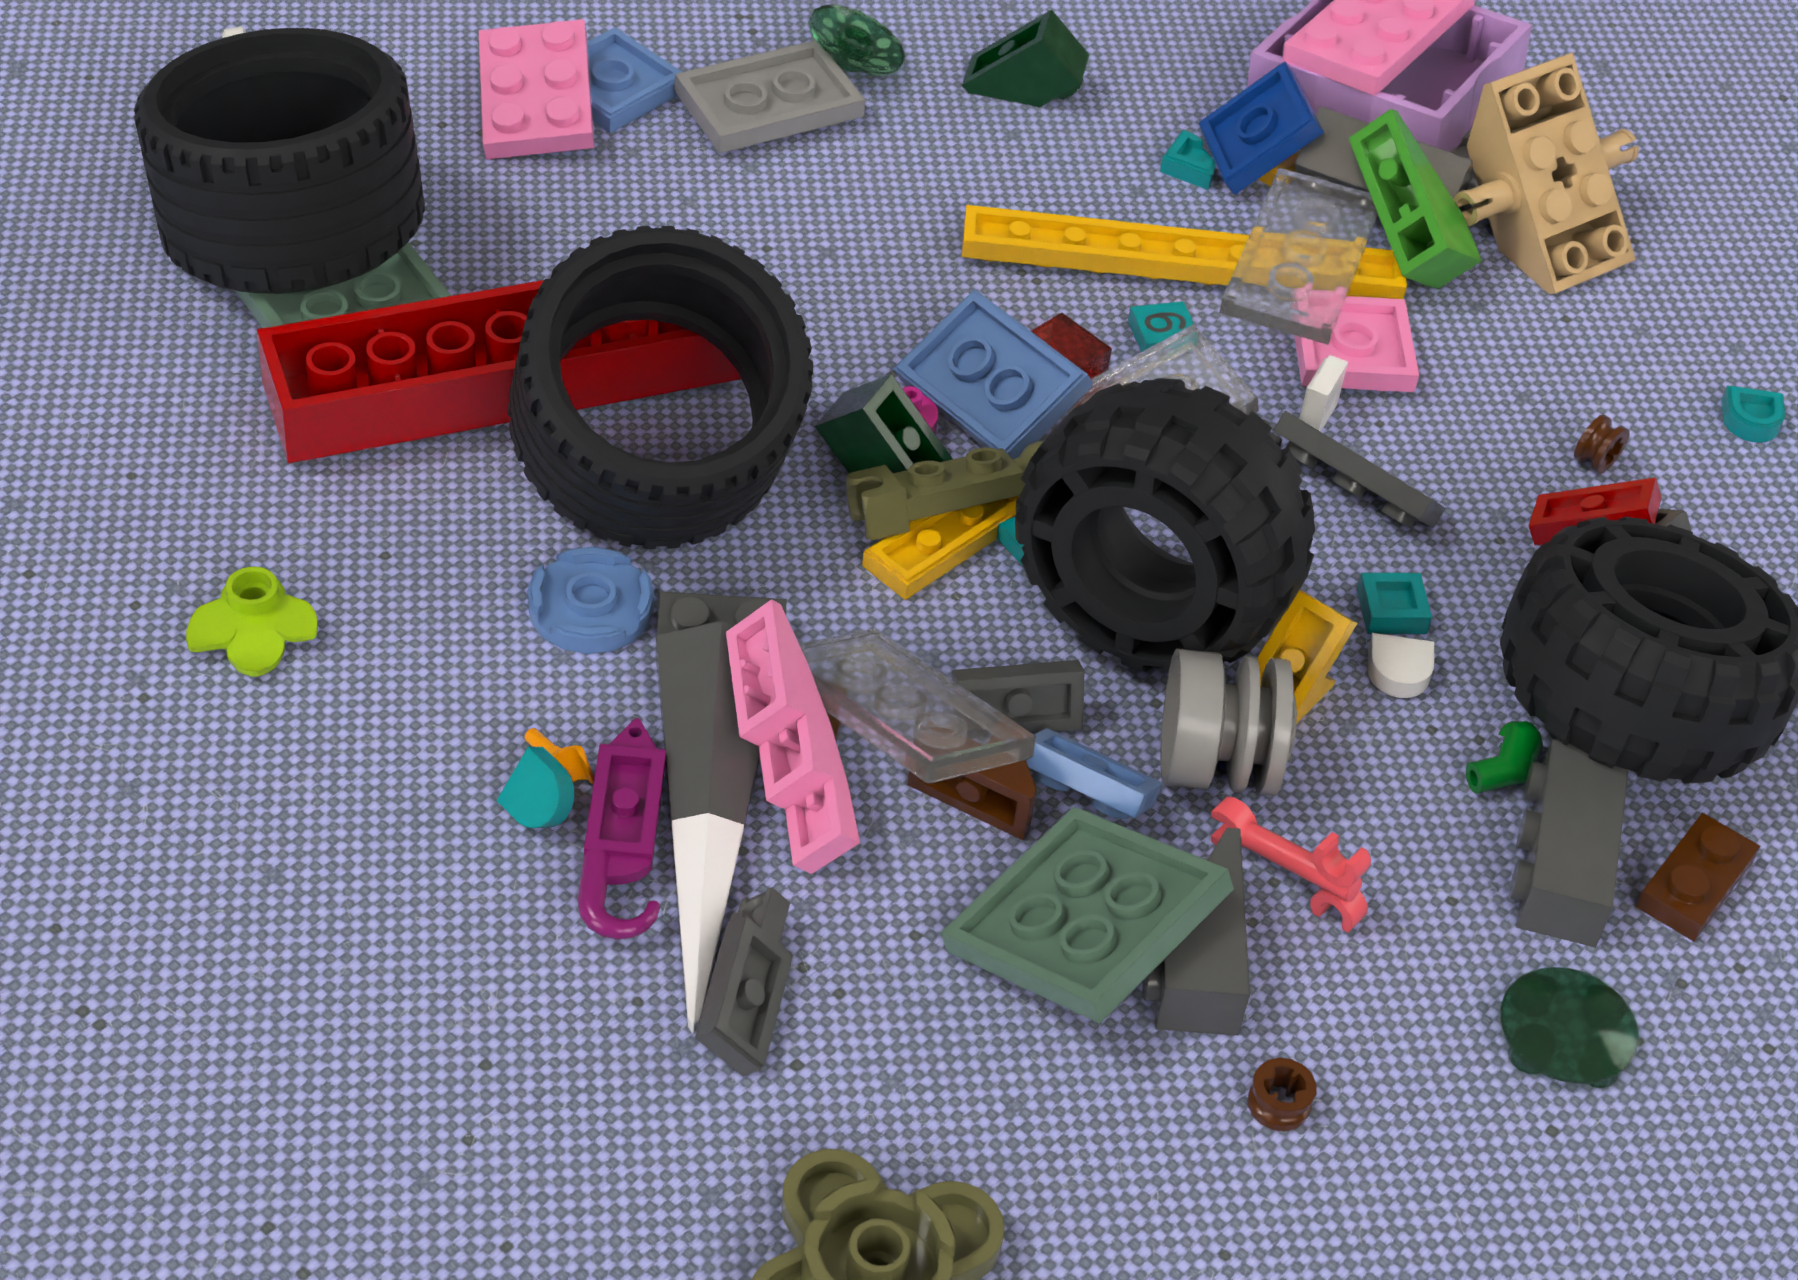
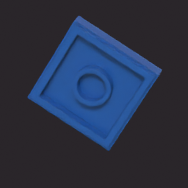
M1286 61L1198 123L1225 184L1235 195L1324 133L1295 72Z

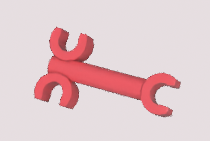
M1227 796L1211 811V817L1224 823L1211 835L1212 843L1217 845L1226 828H1238L1241 833V848L1245 847L1321 887L1310 899V907L1314 915L1320 917L1333 905L1342 916V930L1348 933L1365 917L1368 912V905L1365 897L1360 892L1362 886V879L1360 877L1371 866V857L1368 850L1361 847L1347 860L1338 848L1339 835L1331 832L1312 853L1258 825L1255 815L1250 808L1235 797Z

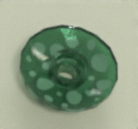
M823 5L814 9L808 21L812 37L824 51L832 56L843 70L849 72L861 71L871 75H891L899 71L905 59L904 50L895 35L879 21L859 10L842 5Z

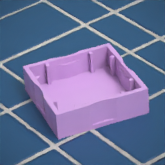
M1311 0L1305 9L1285 20L1251 52L1247 87L1284 62L1282 61L1284 43L1334 0ZM1474 5L1376 96L1295 65L1287 64L1295 72L1315 115L1319 107L1322 106L1371 123L1392 108L1398 111L1415 140L1451 152L1453 148L1456 149L1462 143V138L1472 129L1484 84L1524 70L1532 24Z

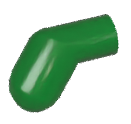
M1511 721L1506 723L1498 733V735L1504 737L1503 742L1499 745L1500 751L1498 756L1467 764L1466 780L1471 791L1479 794L1526 782L1531 763L1538 762L1543 748L1541 734L1534 724L1528 721Z

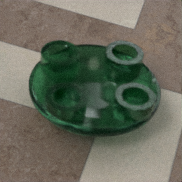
M1564 967L1536 969L1516 979L1503 997L1500 1007V1022L1504 1036L1510 1045L1508 1056L1513 1066L1523 1073L1531 1075L1542 1073L1550 1078L1567 1083L1588 1084L1596 1088H1606L1612 1086L1617 1081L1620 1073L1630 1064L1636 1053L1639 1034L1632 1010L1616 990L1591 974Z

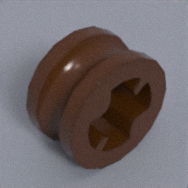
M1604 414L1598 416L1586 428L1574 451V458L1580 462L1592 461V469L1599 474L1607 471L1615 463L1624 450L1630 436V431L1623 426L1612 428V420Z
M1275 1058L1267 1060L1257 1068L1253 1076L1252 1086L1248 1093V1108L1252 1116L1261 1125L1271 1130L1285 1132L1297 1129L1306 1122L1311 1112L1312 1103L1316 1097L1317 1083L1312 1073L1303 1064L1293 1059ZM1276 1086L1287 1089L1285 1096L1288 1097L1294 1094L1293 1101L1288 1103L1277 1100L1279 1093L1275 1092L1270 1095L1271 1088Z

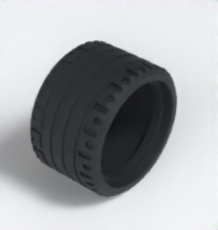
M312 28L265 29L224 37L187 51L169 62L148 82L137 98L138 102L134 108V119L163 250L175 265L200 280L230 290L265 294L293 293L328 287L361 276L389 260L416 234L418 226L423 221L425 202L405 73L402 72L401 66L390 55L360 38L345 33Z
M663 225L661 228L639 226L636 230L627 231L622 229L614 231L612 236L606 238L600 236L591 240L590 245L585 249L579 247L570 253L567 260L561 261L553 269L551 279L543 281L538 289V293L531 302L527 319L524 323L509 392L508 416L511 417L509 424L510 437L513 440L514 451L518 461L524 462L523 472L528 481L533 482L540 497L544 501L549 500L554 505L553 510L562 518L566 516L574 521L573 525L582 531L588 529L596 533L595 537L605 541L609 538L619 541V545L631 547L634 544L642 545L643 549H656L657 546H666L667 549L680 548L682 543L689 542L691 545L703 542L705 538L716 537L724 533L728 524L735 526L741 522L748 513L759 505L763 495L768 493L805 416L813 385V361L808 358L812 348L810 338L806 336L804 331L806 325L802 315L796 314L794 309L796 304L790 294L784 293L781 288V282L774 275L770 276L764 270L765 266L757 259L752 260L739 247L735 245L732 247L722 242L723 239L713 235L709 237L699 234V231L689 228L685 231L675 229L674 226ZM654 320L676 324L701 335L721 350L738 371L749 395L753 420L752 428L744 438L723 452L696 461L663 462L640 458L613 446L588 426L573 407L562 380L560 361L577 342L603 327L622 321Z

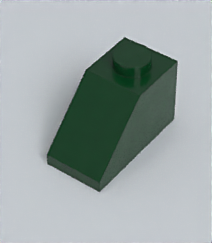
M1051 9L972 55L962 87L970 94L1042 107L1056 98L1063 100L1072 96L1081 87L1090 54Z
M892 374L843 392L814 426L848 473L886 465L892 473L908 470L911 465L921 461L944 462L953 460Z

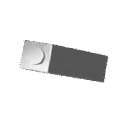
M1226 828L1207 861L1229 870L1234 890L1143 980V1000L1154 1001L1155 1029L1239 1035L1250 997L1241 833L1238 828Z

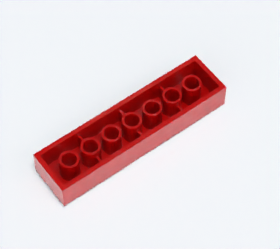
M544 280L257 329L262 383L288 464L510 423L511 417L508 416L509 392L524 323L527 319L531 302ZM654 320L622 321L600 328L577 342L560 361L562 380L576 410L741 380L738 371L723 352L701 335L676 324Z

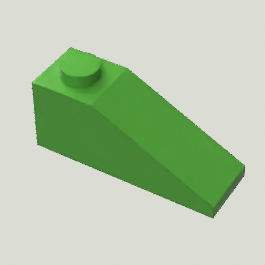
M1391 108L1348 138L1403 277L1439 289L1482 262L1462 212L1398 111Z

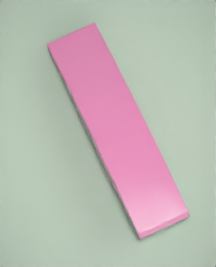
M771 599L726 631L739 736L759 746L766 801L785 810L793 866L813 874L860 844L848 781L830 720L808 662L781 604Z

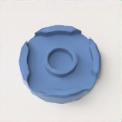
M599 547L575 548L557 554L556 562L549 564L545 569L543 563L534 571L527 589L530 621L539 634L547 641L564 650L579 653L612 652L633 643L648 628L654 612L652 581L643 567L641 573L638 568L631 565L630 557L619 551Z

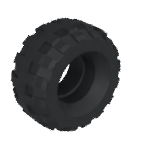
M1156 378L1155 380H1143L1141 383L1133 381L1123 386L1118 383L1097 391L1087 402L1075 407L1031 457L1021 477L1025 486L1016 500L1015 538L1019 544L1024 545L1022 547L1024 555L1020 561L1032 586L1038 585L1046 600L1043 605L1060 624L1064 621L1081 636L1079 641L1100 655L1103 651H1106L1121 658L1122 665L1148 672L1152 667H1163L1165 673L1168 674L1176 648L1218 652L1222 655L1223 663L1225 661L1232 663L1250 653L1258 642L1272 631L1288 610L1309 574L1314 554L1309 551L1313 540L1312 536L1316 531L1311 494L1307 490H1301L1299 487L1302 482L1300 478L1302 469L1292 452L1287 447L1281 450L1269 434L1272 427L1254 411H1251L1249 415L1245 414L1229 403V395L1206 385L1201 390L1198 388L1191 390L1185 388V382L1181 379ZM1124 507L1147 513L1165 524L1184 544L1193 563L1175 557L1151 542L1131 521Z
M1605 517L1581 521L1577 526L1572 525L1563 528L1552 537L1550 542H1546L1534 552L1517 584L1501 627L1504 629L1500 639V646L1504 658L1502 665L1505 678L1510 686L1516 687L1514 695L1527 713L1540 719L1545 724L1546 731L1565 745L1572 744L1588 753L1590 759L1610 768L1617 766L1636 772L1637 777L1660 782L1667 780V778L1680 779L1684 784L1712 782L1716 775L1720 778L1732 777L1745 770L1749 764L1764 757L1771 745L1775 746L1798 703V607L1791 596L1783 594L1779 590L1778 584L1773 577L1759 566L1754 567L1741 559L1734 550L1718 542L1715 544L1693 535L1692 531L1673 525L1665 527L1648 523L1647 519L1623 517L1618 520H1607Z

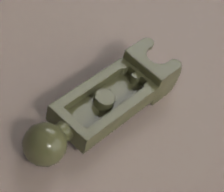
M1035 441L1027 445L1020 454V457L1013 459L1003 448L985 447L968 452L966 457L949 461L917 462L911 465L908 470L892 473L886 465L849 473L846 477V493L850 517L853 521L865 520L866 539L876 540L909 532V521L1019 496L1025 486L1021 477L1029 460L1044 441Z

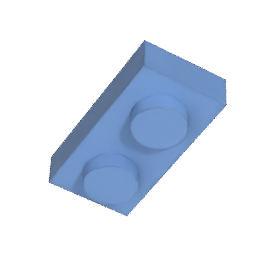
M1048 728L1026 738L1022 748L1027 766L1035 770L1033 776L1037 781L1060 791H1069L1071 788L1093 798V807L1114 818L1128 819L1129 816L1136 818L1152 808L1163 785L1162 782Z

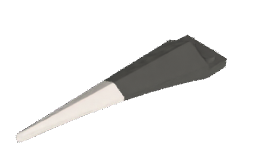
M660 591L656 635V667L664 749H666V770L688 1028L693 1034L697 1031L707 996L734 869L760 762L759 746L739 736L726 631L771 599L780 603L786 614L787 599Z

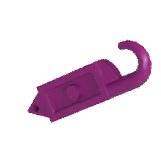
M635 718L610 744H599L577 898L579 915L586 926L602 937L616 940L634 938L646 932L656 922L660 910V904L655 900L648 902L644 912L631 919L615 918L606 912L605 909L607 885H623L636 882L647 876L653 867L666 767V749H657L639 718Z

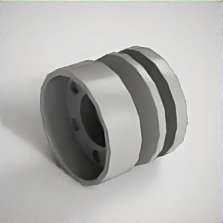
M1176 648L1168 673L1163 708L1160 747L1162 783L1167 786L1207 789L1215 774L1218 761H1226L1229 787L1233 792H1244L1253 766L1256 792L1260 795L1276 796L1282 785L1287 762L1291 758L1296 733L1297 703L1293 691L1291 662L1287 659L1270 658L1266 664L1260 686L1258 658L1244 655L1237 669L1234 683H1225L1224 664L1220 653Z

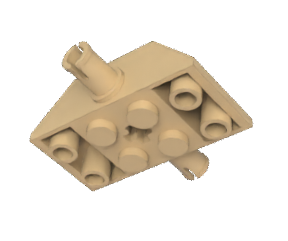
M1572 52L1484 84L1466 146L1479 186L1458 192L1453 200L1458 207L1469 203L1473 205L1472 208L1462 211L1468 226L1489 217L1499 251L1545 292L1555 294L1636 260L1609 169L1636 160L1639 147L1634 146L1624 151L1620 150L1621 146L1636 141L1635 136L1627 129L1617 130L1613 134L1599 139Z

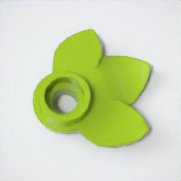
M245 567L229 576L219 599L201 605L195 610L186 630V643L191 652L226 649L229 662L238 672L257 677L272 671L279 665L284 656L286 641L303 642L315 639L318 632V620L315 610L307 601L286 595L284 586L271 571L262 567Z

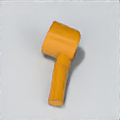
M531 728L525 733V741L532 747H544L568 771L572 782L588 780L591 784H594L595 776L582 746L573 745L561 748L552 743L536 728Z

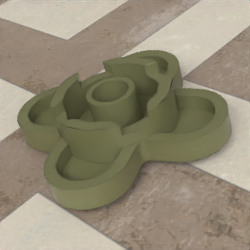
M841 1149L818 1150L800 1158L788 1171L783 1184L782 1216L798 1247L764 1263L751 1280H979L992 1270L999 1258L1004 1237V1219L996 1202L983 1190L971 1184L959 1181H943L931 1184L920 1190H915L914 1193L908 1195L899 1190L888 1189L875 1168L859 1155Z

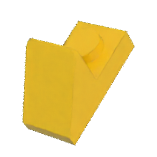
M1299 590L1257 657L1260 669V686L1266 664L1270 658L1287 659L1291 662L1293 691L1297 703L1296 724L1334 686L1336 680L1327 674L1357 625V622L1302 590Z

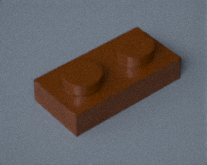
M1702 812L1642 890L1635 907L1695 942L1751 866L1761 846Z

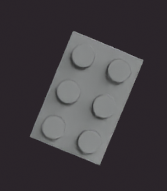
M817 40L675 74V93L718 153L739 150L747 146L778 138H786L794 134L864 117V97L825 47L819 44Z

